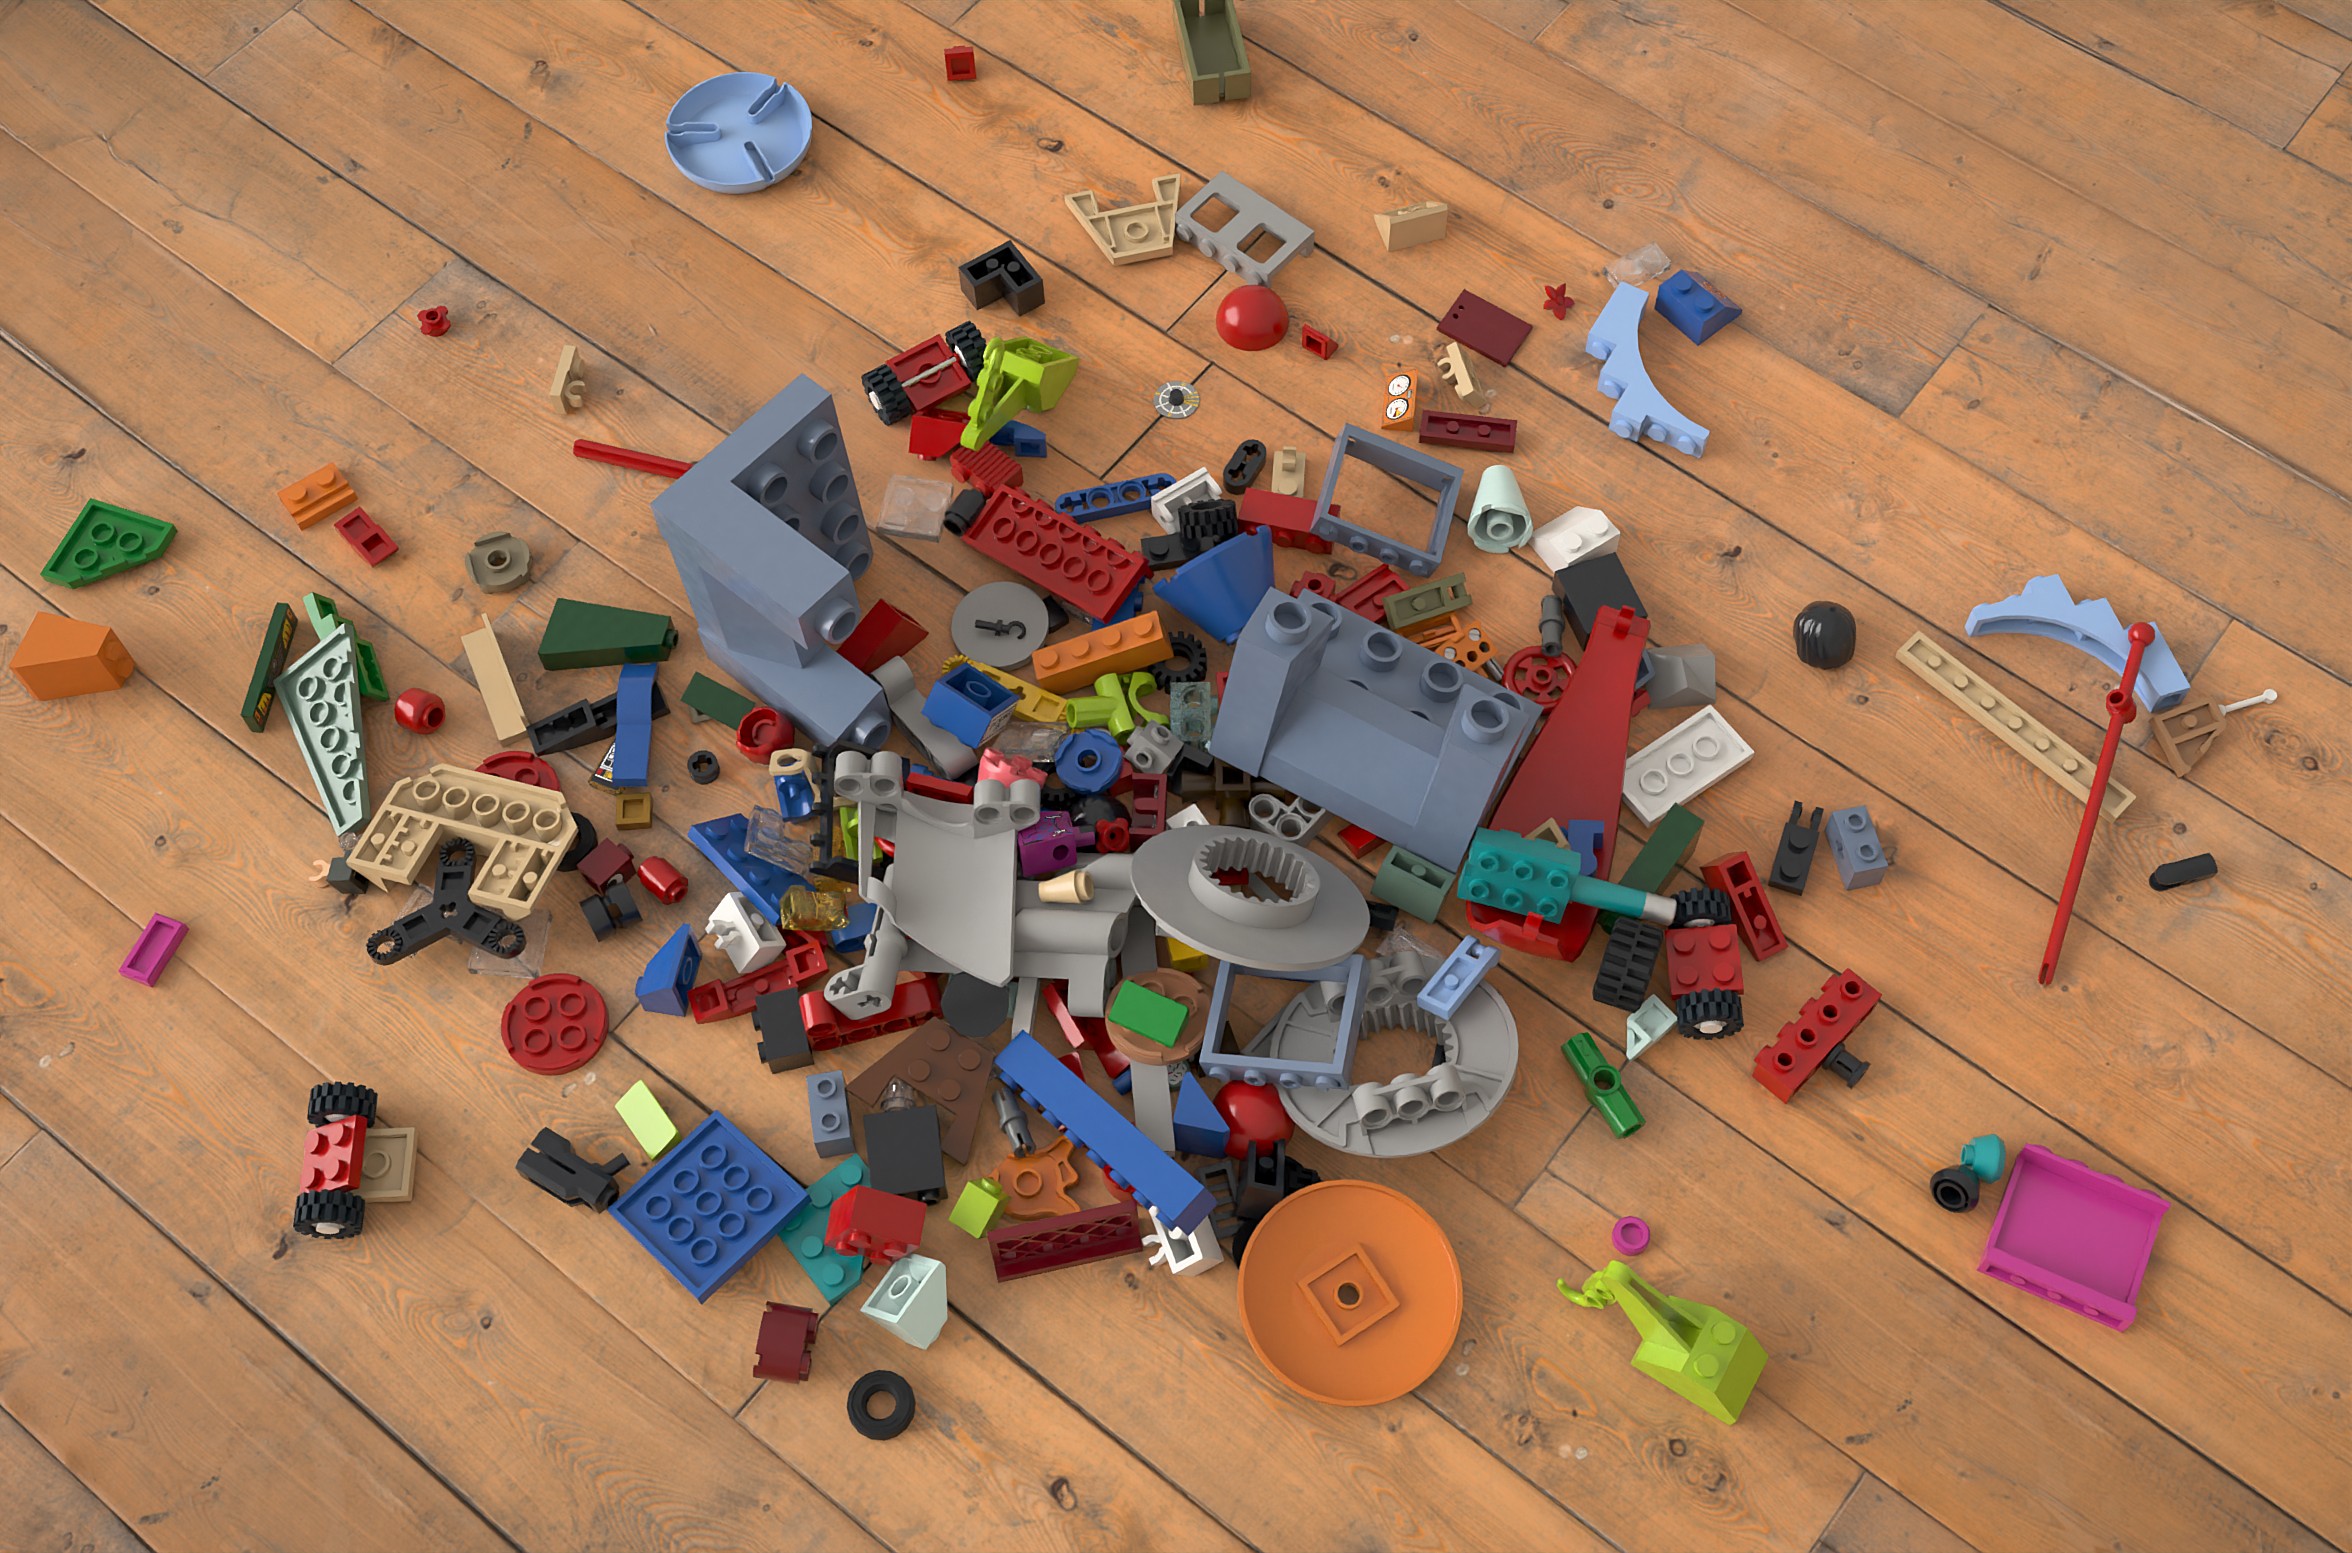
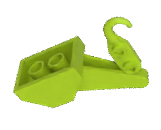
M1027 336L1005 341L1000 337L992 338L983 354L984 368L980 371L977 378L979 390L977 397L972 400L968 409V416L971 417V420L962 433L961 445L978 451L989 438L1023 408L1035 413H1042V411L1054 408L1075 376L1080 358Z
M1611 1260L1603 1271L1593 1273L1582 1286L1584 1293L1569 1287L1563 1278L1558 1279L1557 1287L1559 1291L1570 1301L1582 1307L1604 1309L1605 1305L1611 1306L1618 1301L1643 1337L1630 1362L1632 1366L1729 1426L1737 1421L1769 1358L1747 1327L1715 1307L1671 1295L1668 1297L1664 1296L1639 1277L1631 1268L1619 1261Z

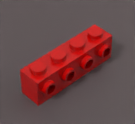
M1849 968L1839 977L1833 974L1822 986L1821 991L1824 993L1819 999L1815 1000L1811 997L1799 1011L1802 1017L1795 1024L1788 1021L1776 1036L1779 1041L1772 1048L1767 1044L1754 1059L1757 1066L1752 1077L1785 1104L1823 1065L1834 1048L1840 1042L1843 1043L1871 1014L1882 996L1881 993Z

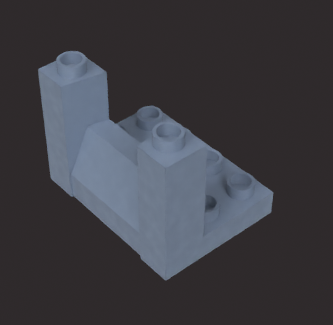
M802 373L649 505L661 536L667 541L698 622L699 628L697 631L708 659L767 706L781 711L794 724L796 729L815 744L829 747L839 738L879 750L888 739L892 724L883 688L825 644L824 640L826 639L831 644H839L846 640L855 630L859 622L861 609L853 582L866 573L874 553L832 394Z
M1270 586L1238 636L1208 753L1255 777L1261 776L1456 875L1470 849L1477 826L1482 827L1534 731L1544 707L1306 588H1303L1296 599Z

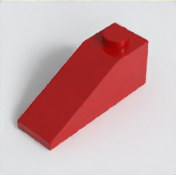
M1747 851L1727 853L1699 867L1709 887V891L1715 888L1719 889L1720 892L1724 891L1729 896L1732 924H1736L1737 934L1757 962L1789 947Z

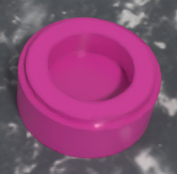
M1633 1216L1620 1219L1615 1224L1612 1232L1614 1247L1620 1253L1627 1256H1636L1644 1252L1650 1241V1230L1647 1224Z

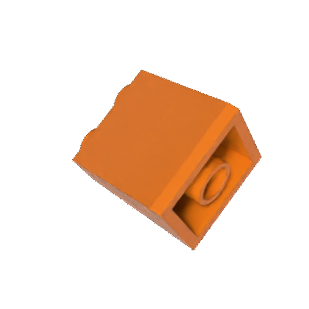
M38 611L8 667L34 700L46 701L121 689L126 678L131 675L135 661L111 627Z

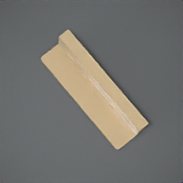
M483 613L481 615L486 627L461 636V640L502 747L528 738L529 734L526 727L530 726L496 633L487 614Z

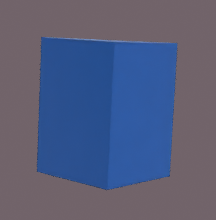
M1189 1071L1183 1075L1173 1118L1175 1150L1223 1160L1228 1157L1224 1150L1230 1138V1128Z

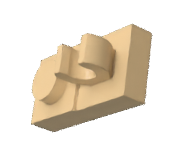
M1457 342L1447 346L1450 358H1443L1437 363L1438 367L1443 371L1451 368L1442 378L1448 384L1457 381L1458 384L1455 385V389L1463 402L1468 401L1475 409H1478L1487 404L1470 356Z
M564 345L549 396L556 414L567 415L569 405L582 407V397L574 394L579 392L587 393L585 383L579 381V378H582L584 375L585 363L580 358L576 346Z
M1284 446L1283 451H1274L1271 492L1303 498L1306 453L1296 452V447Z

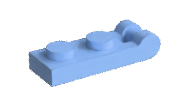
M1467 935L1418 994L1417 1006L1448 1021L1488 970L1497 965L1501 957V949L1492 945L1486 947L1480 944L1479 939Z

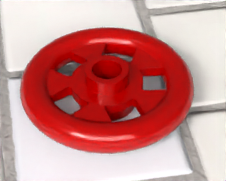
M1542 645L1526 647L1517 651L1506 662L1503 668L1502 686L1525 697L1523 694L1526 689L1539 695L1533 702L1544 707L1540 716L1550 715L1559 698L1553 700L1548 694L1554 692L1556 688L1563 693L1577 665L1562 651L1558 656L1548 657L1542 653ZM1532 659H1546L1547 665L1539 664L1534 666ZM1563 668L1567 678L1558 679L1555 670ZM1517 669L1527 671L1525 681L1515 679ZM1537 676H1545L1547 680L1540 681L1537 679Z

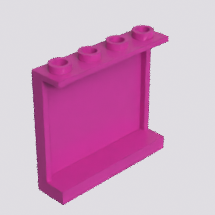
M2026 1143L2016 1156L1977 1271L2123 1333L2134 1322L2138 1309L2134 1307L2135 1300L2162 1216L2170 1208L2171 1203L2161 1199L2153 1191L2139 1190L2129 1186L2117 1176L2103 1175L2093 1171L2081 1161L2067 1160L2057 1156L2045 1146Z

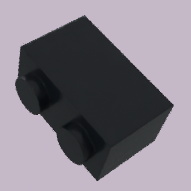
M797 987L755 997L757 1010L751 1011L755 1031H761L763 1042L757 1043L759 1056L762 1064L768 1062L772 1074L814 1065L812 1049L806 1036L800 1011L799 999L801 997Z

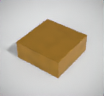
M651 792L617 794L616 826L618 831L652 828L653 797Z

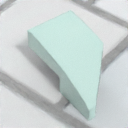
M1655 994L1651 995L1642 1004L1641 1008L1635 1014L1632 1013L1627 1019L1626 1056L1630 1062L1654 1045L1677 1024V1016Z

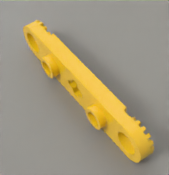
M954 655V657H949L942 666V674L944 676L954 668L967 662L1014 694L1022 693L1024 700L1019 699L1012 715L1063 738H1067L1074 733L1086 732V729H1093V727H1083L1080 729L1076 728V730L1072 728L1071 730L1067 726L1066 699L982 662L978 663L969 659L968 656Z

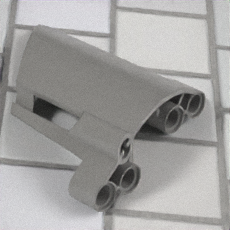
M846 751L839 754L836 758L834 790L840 796L858 803L859 895L868 904L875 903L883 908L894 926L932 953L959 969L1002 988L1013 978L1018 831L1034 825L1040 819V785L1033 780L1020 779L1013 782L1009 788H1006L998 780L985 779L975 785L974 805L946 802L905 791L903 787L902 759L894 752H878L872 756L871 760H867L863 754L856 751ZM874 837L883 838L895 843L892 891L880 880L871 877Z

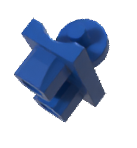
M791 763V764H788V765H779V766L787 767V766L793 765L794 763ZM804 770L794 775L774 776L783 823H803L811 820V817L817 816L811 813V804L814 803L811 785Z

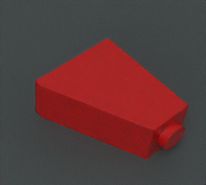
M880 598L836 652L869 677L871 672L895 656H904L924 640L929 632L907 612Z

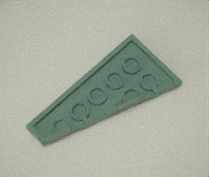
M343 623L273 680V684L337 837L347 840L371 821L354 631L353 626Z

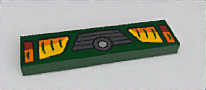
M277 602L240 714L252 732L263 733L276 693L273 680L282 674L297 627L298 619L288 603Z

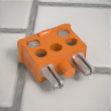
M1474 620L1433 651L1485 678L1488 675L1481 667L1482 664L1487 667L1496 681L1501 680L1502 675H1504L1503 669L1493 658L1500 651L1481 628L1480 620Z

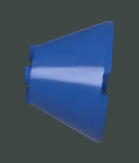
M1269 525L1257 527L1256 530L1259 534L1254 536L1247 535L1244 532L1176 569L1177 574L1170 578L1169 583L1166 578H1163L1153 586L1152 589L1155 595L1219 643L1225 641L1228 646L1235 644L1238 636L1270 586L1276 588L1272 531Z

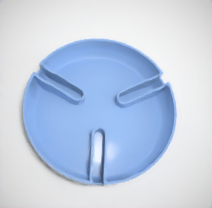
M735 72L707 79L687 91L671 109L666 120V126L669 131L664 133L668 153L675 166L684 176L695 184L712 191L727 194H744L760 191L772 184L779 183L800 165L811 144L812 118L807 102L790 84L784 82L781 87L777 85L776 77L755 72Z

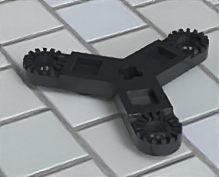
M458 837L456 840L453 838L450 842L448 840L446 845H442V850L439 851L440 858L432 903L393 922L394 925L384 928L382 931L377 930L378 933H373L366 944L367 952L372 961L378 965L386 966L394 964L448 935H452L501 959H511L520 955L526 947L527 940L522 928L518 924H513V922H509L501 916L471 903L468 891L474 883L477 854L470 841ZM466 851L465 858H461V861L457 860L456 862L453 860L452 862L450 859L453 853ZM456 910V916L449 915L445 918L444 913L446 911L453 912ZM508 935L516 936V941L513 942V945L509 944L510 947L506 945L505 948L501 945L500 947L499 942L503 937ZM389 941L394 942L395 945H393V949H390V952L386 951V954L384 952L382 954L377 952L381 944Z

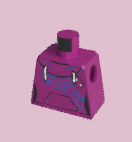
M1067 811L1040 812V819L1037 823L1018 831L1017 852L1023 877L1075 865L1077 863L1076 847L1095 845L1093 825L1072 827L1069 812Z

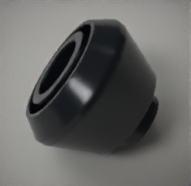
M1956 1164L1937 1171L1930 1180V1190L1935 1201L1945 1210L1954 1213H1967L1972 1211L1979 1202L1980 1181L1973 1170L1964 1165Z

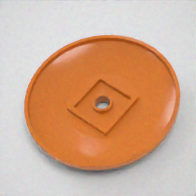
M1339 1179L1324 1181L1302 1188L1280 1201L1264 1216L1251 1235L1242 1256L1237 1281V1300L1242 1325L1252 1348L1265 1367L1277 1379L1297 1393L1317 1402L1339 1407H1367L1386 1403L1407 1394L1423 1383L1439 1367L1447 1356L1459 1329L1463 1307V1285L1457 1258L1450 1242L1435 1220L1421 1206L1400 1192L1384 1185L1363 1180ZM1349 1285L1355 1288L1358 1293V1300L1355 1304L1346 1305L1339 1300L1338 1289L1341 1286Z

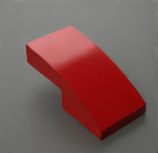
M360 506L334 524L335 530L372 568L399 550L398 546L379 524L376 525Z

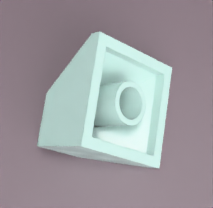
M914 1253L907 1254L892 1265L860 1309V1312L904 1342L926 1350L929 1344L938 1338L942 1326L948 1319L946 1266L941 1261Z

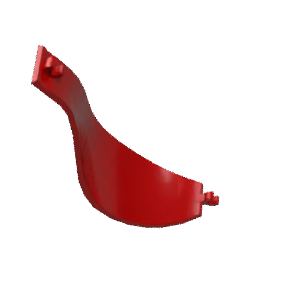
M1605 605L1598 609L1587 647L1578 667L1510 779L1486 829L1497 832L1504 829L1520 833L1521 838H1524L1550 818H1553L1559 827H1565L1567 830L1569 819L1604 821L1603 849L1593 848V854L1597 858V879L1607 882L1610 877L1619 826L1636 679L1651 628L1650 620L1635 616L1636 609L1626 605L1622 606L1621 611ZM1466 900V917L1470 927L1519 952L1573 963L1582 954L1590 940L1601 908L1572 901V903H1567L1561 922L1558 924L1542 920V915L1531 911L1528 912V915H1523Z

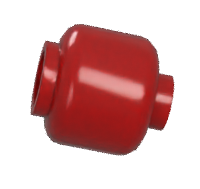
M421 688L405 690L399 696L394 708L397 723L404 729L421 735H428L436 731L443 724L446 716L443 700L436 694Z

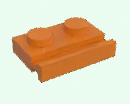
M334 462L277 493L301 531L358 500L355 492L351 489Z

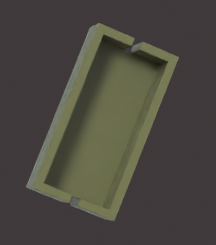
M1173 0V22L1193 105L1219 102V97H1224L1225 101L1251 97V70L1233 0H1204V16H1199V0Z

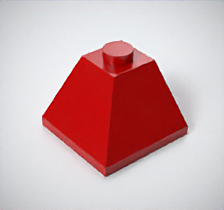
M937 407L922 409L912 415L908 453L918 454L917 458L920 460L936 461L937 458H940L960 443L962 433L970 422L971 417L968 416L967 412Z

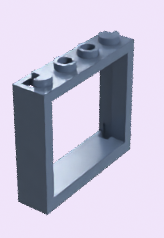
M1346 423L1335 439L1309 532L1320 536L1326 541H1334L1349 547L1354 552L1364 553L1377 558L1385 564L1405 569L1415 576H1423L1429 579L1441 563L1464 469ZM1344 454L1441 492L1426 552L1328 514Z
M1351 954V957L1335 965L1308 971H1272L1220 960L1199 1060L1207 1078H1218L1222 1083L1229 1082L1230 1080H1244L1246 1083L1255 1086L1275 1083L1289 1089L1309 1086L1316 1087L1325 1092H1328L1329 1088L1349 1090L1370 974L1364 955ZM1235 975L1348 983L1333 1063L1219 1054Z

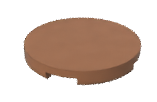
M1156 967V970L1142 972L1134 976L1128 975L1113 988L1105 1007L1106 1030L1115 1047L1134 1061L1158 1066L1175 1064L1190 1058L1202 1048L1211 1002L1204 991V987L1192 976L1176 969ZM1125 980H1129L1189 1008V1023L1173 1049L1108 1020V1016Z

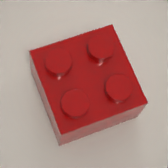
M856 1185L832 1203L824 1245L836 1248L835 1252L843 1256L853 1257L858 1254L869 1257L870 1262L876 1265H892L920 1247L927 1204L862 1185Z

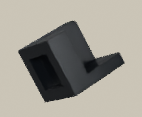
M1184 743L1166 772L1167 791L1182 798V770L1213 776L1214 756Z

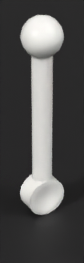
M2267 689L2260 696L2227 706H2218L2223 716H2225L2227 712L2260 702L2271 704L2276 700L2277 693L2273 689Z

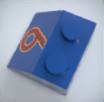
M1682 269L1659 285L1654 308L1697 346L1742 314L1740 307L1699 273Z

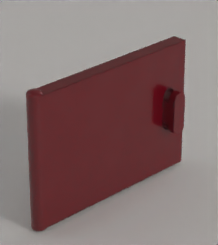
M1464 289L1436 330L1498 363L1502 367H1506L1533 329V326Z

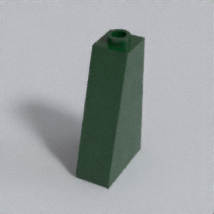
M557 598L539 647L538 655L544 669L549 671L624 665V663L668 661L671 649L677 647L679 633L678 630H675L671 616Z
M1675 802L1618 885L1661 896L1695 852L1705 821ZM1601 909L1597 923L1601 925L1607 934L1611 935L1614 923L1620 916L1640 922L1643 919Z

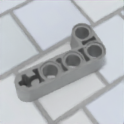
M895 656L869 674V678L883 688L892 723L942 778L954 781L978 764L977 758L969 746L962 744L955 735L946 729L936 727L929 718L921 714L927 700L915 688L913 673L901 657Z
M1269 794L1257 795L1249 803V826L1251 830L1276 836L1286 842L1295 843L1304 848L1336 815L1300 796L1289 807ZM1316 809L1319 812L1315 814H1310L1306 812V810ZM1261 813H1268L1271 816L1267 818H1261L1257 815ZM1287 832H1294L1298 835L1295 837H1287L1284 834Z

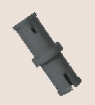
M1556 595L1543 597L1541 601L1542 618L1538 624V629L1542 634L1541 651L1548 657L1558 656L1561 654V650L1563 651L1562 633L1565 630V621L1562 618V600Z
M1003 1087L1002 1091L1006 1100H1002L998 1090L992 1094L991 1099L1000 1117V1129L1004 1134H1007L1014 1155L1018 1158H1024L1026 1155L1022 1144H1025L1029 1155L1035 1152L1036 1144L1027 1127V1115L1024 1111L1020 1110L1014 1096V1091L1012 1088Z

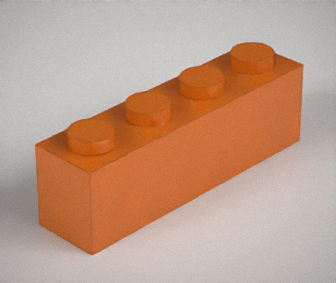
M1157 610L1031 652L1038 682L1044 690L1057 696L1094 684L1097 679L1106 674L1116 673V675H1121L1174 657L1168 630Z

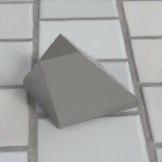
M1704 644L1646 649L1656 673L1654 677L1644 684L1645 691L1648 692L1651 700L1648 704L1649 710L1715 704V654Z

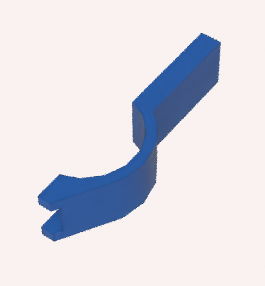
M624 663L617 691V732L612 769L613 787L648 786L653 734L652 691L654 681L658 682V663H651V665Z

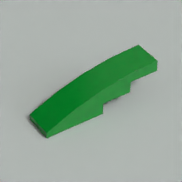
M314 592L303 597L302 599L312 625L321 641L343 623L353 626L359 691L364 696L383 702L389 700L390 697L372 643L358 638L353 621L338 615L333 599Z

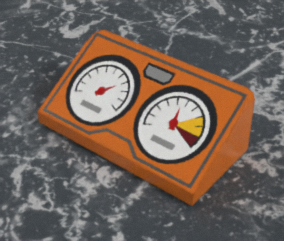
M1418 368L1386 376L1381 429L1413 432Z

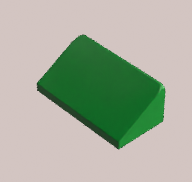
M1125 980L1108 1016V1020L1173 1049L1189 1023V1008L1129 980Z

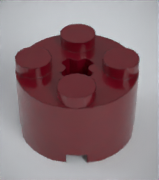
M767 1301V1312L764 1311L755 1352V1354L760 1356L758 1365L753 1367V1378L798 1385L800 1380L808 1381L812 1359L811 1351L807 1350L808 1343H816L819 1313H813V1308Z

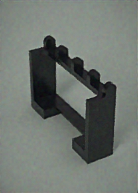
M838 738L829 747L823 745L812 747V755L821 758L822 763L821 772H814L811 775V782L821 786V803L815 802L811 804V813L820 816V833L810 835V844L820 847L819 861L809 864V872L859 885V861L838 855L832 858L834 762L836 763L837 756L842 752L856 751L863 754L867 760H871L872 756L881 752V750ZM901 757L903 787L907 791L905 781L910 775V759ZM882 851L883 862H880V867L872 865L871 877L883 883L886 869L894 863V857Z

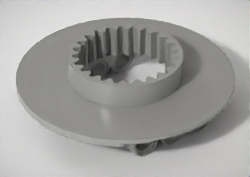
M1196 825L1175 828L1155 835L1144 842L1138 848L1131 863L1130 876L1133 888L1141 901V905L1156 920V935L1176 938L1198 951L1227 962L1272 971L1321 969L1351 957V954L1363 943L1369 929L1370 914L1367 903L1356 885L1343 872L1314 852L1270 834L1219 825ZM1229 866L1237 871H1241L1242 868H1247L1250 873L1260 871L1263 877L1273 876L1276 883H1285V889L1293 890L1292 896L1294 897H1291L1289 902L1279 899L1278 903H1274L1270 899L1260 902L1254 896L1247 899L1241 892H1230L1231 887L1219 886L1220 880L1211 878L1212 872H1217L1218 867L1227 871Z
M1403 951L1395 956L1369 959L1366 962L1370 974L1358 1038L1366 1040L1368 1038L1367 1032L1370 1030L1376 1034L1380 1033L1381 1026H1386L1389 1030H1393L1396 1024H1400L1403 1030H1407L1411 1025H1415L1416 1032L1427 1029L1428 1037L1437 1036V1043L1444 1045L1446 1062L1430 1069L1426 1076L1420 1077L1417 1074L1406 1073L1397 1076L1391 1081L1390 1085L1386 1086L1377 1082L1353 1085L1352 1079H1350L1349 1090L1329 1088L1328 1092H1325L1316 1087L1301 1086L1298 1089H1289L1280 1084H1273L1277 1088L1281 1102L1291 1119L1306 1133L1330 1147L1343 1152L1373 1158L1410 1157L1435 1151L1459 1141L1479 1128L1495 1113L1509 1093L1516 1076L1519 1061L1518 1033L1509 1007L1495 988L1482 978L1447 1021L1417 1006L1418 994L1447 959L1420 956L1414 951ZM1317 980L1306 990L1299 992L1287 1006L1275 1028L1271 1041L1270 1058L1333 1063L1348 983Z

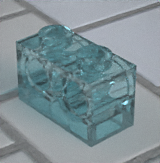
M1170 683L1171 734L1183 743L1208 753L1216 725L1211 724V715H1218L1217 695H1211V683ZM1191 703L1200 704L1198 707H1190L1188 705ZM1191 732H1198L1201 735L1193 737L1189 736L1188 734Z

